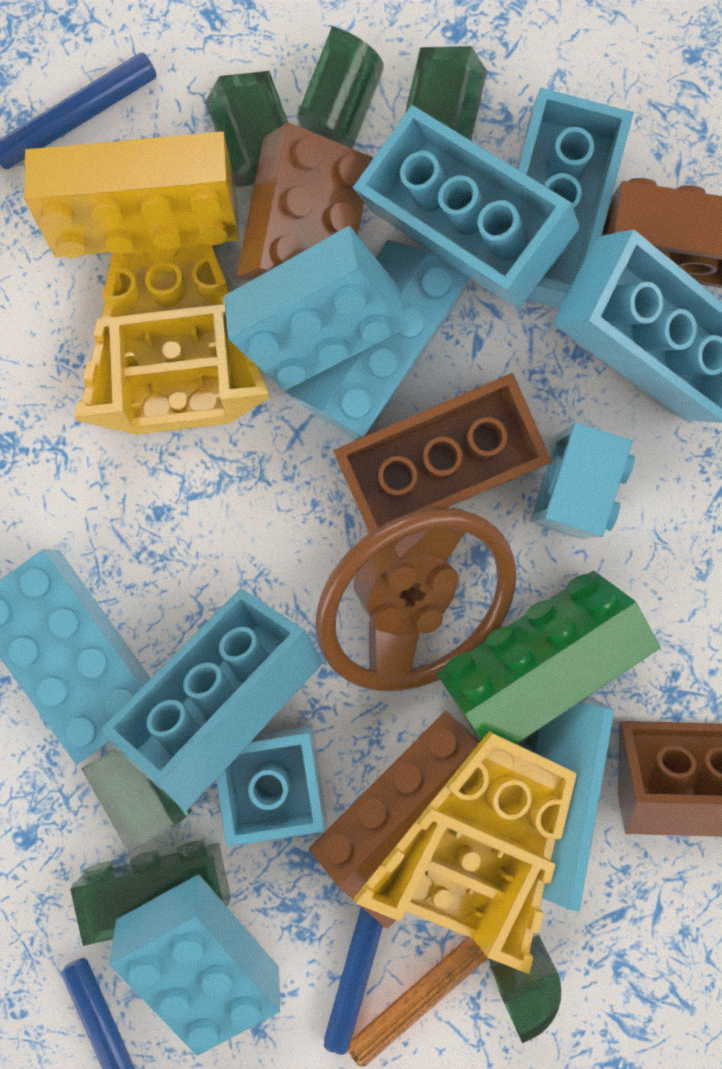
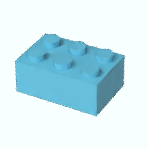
M350 225L224 296L228 339L284 391L407 329L398 285Z
M199 874L116 919L109 965L196 1056L280 1012L279 966Z

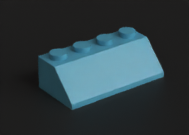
M387 240L376 257L378 262L398 285L407 329L289 388L286 395L355 440L371 434L463 295L470 278L430 251Z
M589 696L530 734L528 745H521L577 773L562 838L556 839L551 859L555 863L551 883H546L542 898L566 909L579 912L614 709Z

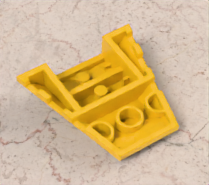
M196 244L178 246L173 249L153 248L131 250L124 254H112L102 296L105 302L101 319H97L93 334L96 340L91 361H87L84 372L85 388L82 401L77 402L74 417L77 421L135 435L230 424L270 398L258 366L228 339L224 296L229 293L212 245Z
M489 731L353 898L354 902L400 922L405 912L419 916L474 939L487 958L530 974L533 961L530 948L534 933L540 932L544 912L540 909L546 883H551L555 863L551 859L556 839L562 838L577 773Z

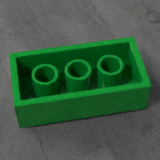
M593 570L588 574L572 579L564 590L552 598L532 605L526 612V615L509 626L494 630L488 635L486 641L468 653L454 656L449 660L446 667L436 674L480 741L490 731L517 744L661 649L638 603Z

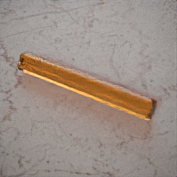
M467 937L352 1038L348 1052L360 1067L367 1066L488 959L474 939Z

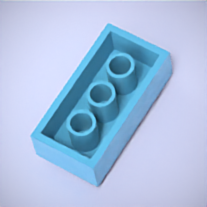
M540 87L529 117L516 169L570 201L580 228L526 300L561 308L595 238L602 235L634 112Z
M413 105L410 106L353 186L355 192L371 212L518 310L580 228L570 201Z
M629 230L596 237L553 324L684 421L722 422V301L637 231Z
M42 549L0 580V658L74 763L78 765L110 742L100 732V729L151 677L60 550Z
M240 588L100 729V732L136 768L186 812L324 662L303 628Z

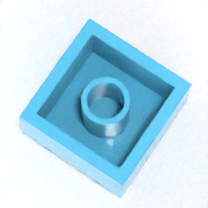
M576 422L557 434L550 455L552 462L547 465L529 523L580 539L603 537L605 530L611 531L620 510V503L615 502L620 483L625 484L628 481L635 462V456L629 454L633 440Z
M312 724L258 733L216 779L227 847L325 832L327 817Z

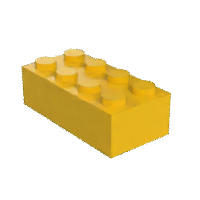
M223 131L25 149L24 200L55 258H79L88 254L110 252L124 254L131 250L173 249L185 245H219L229 241H240L237 191Z

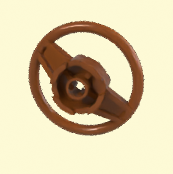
M430 506L428 510L409 513L373 530L356 543L339 561L321 593L316 613V635L323 657L330 667L348 682L376 691L409 690L440 680L436 673L445 668L449 660L458 654L468 653L486 641L488 635L503 624L512 604L516 587V564L509 543L504 535L486 519L456 508L446 509ZM469 533L477 537L488 547L495 560L497 585L492 603L478 627L457 648L430 664L412 669L420 632L431 633L438 629L443 621L442 614L445 613L454 598L459 575L447 560L464 534ZM354 576V591L369 617V669L356 664L344 653L336 633L338 607L343 593Z

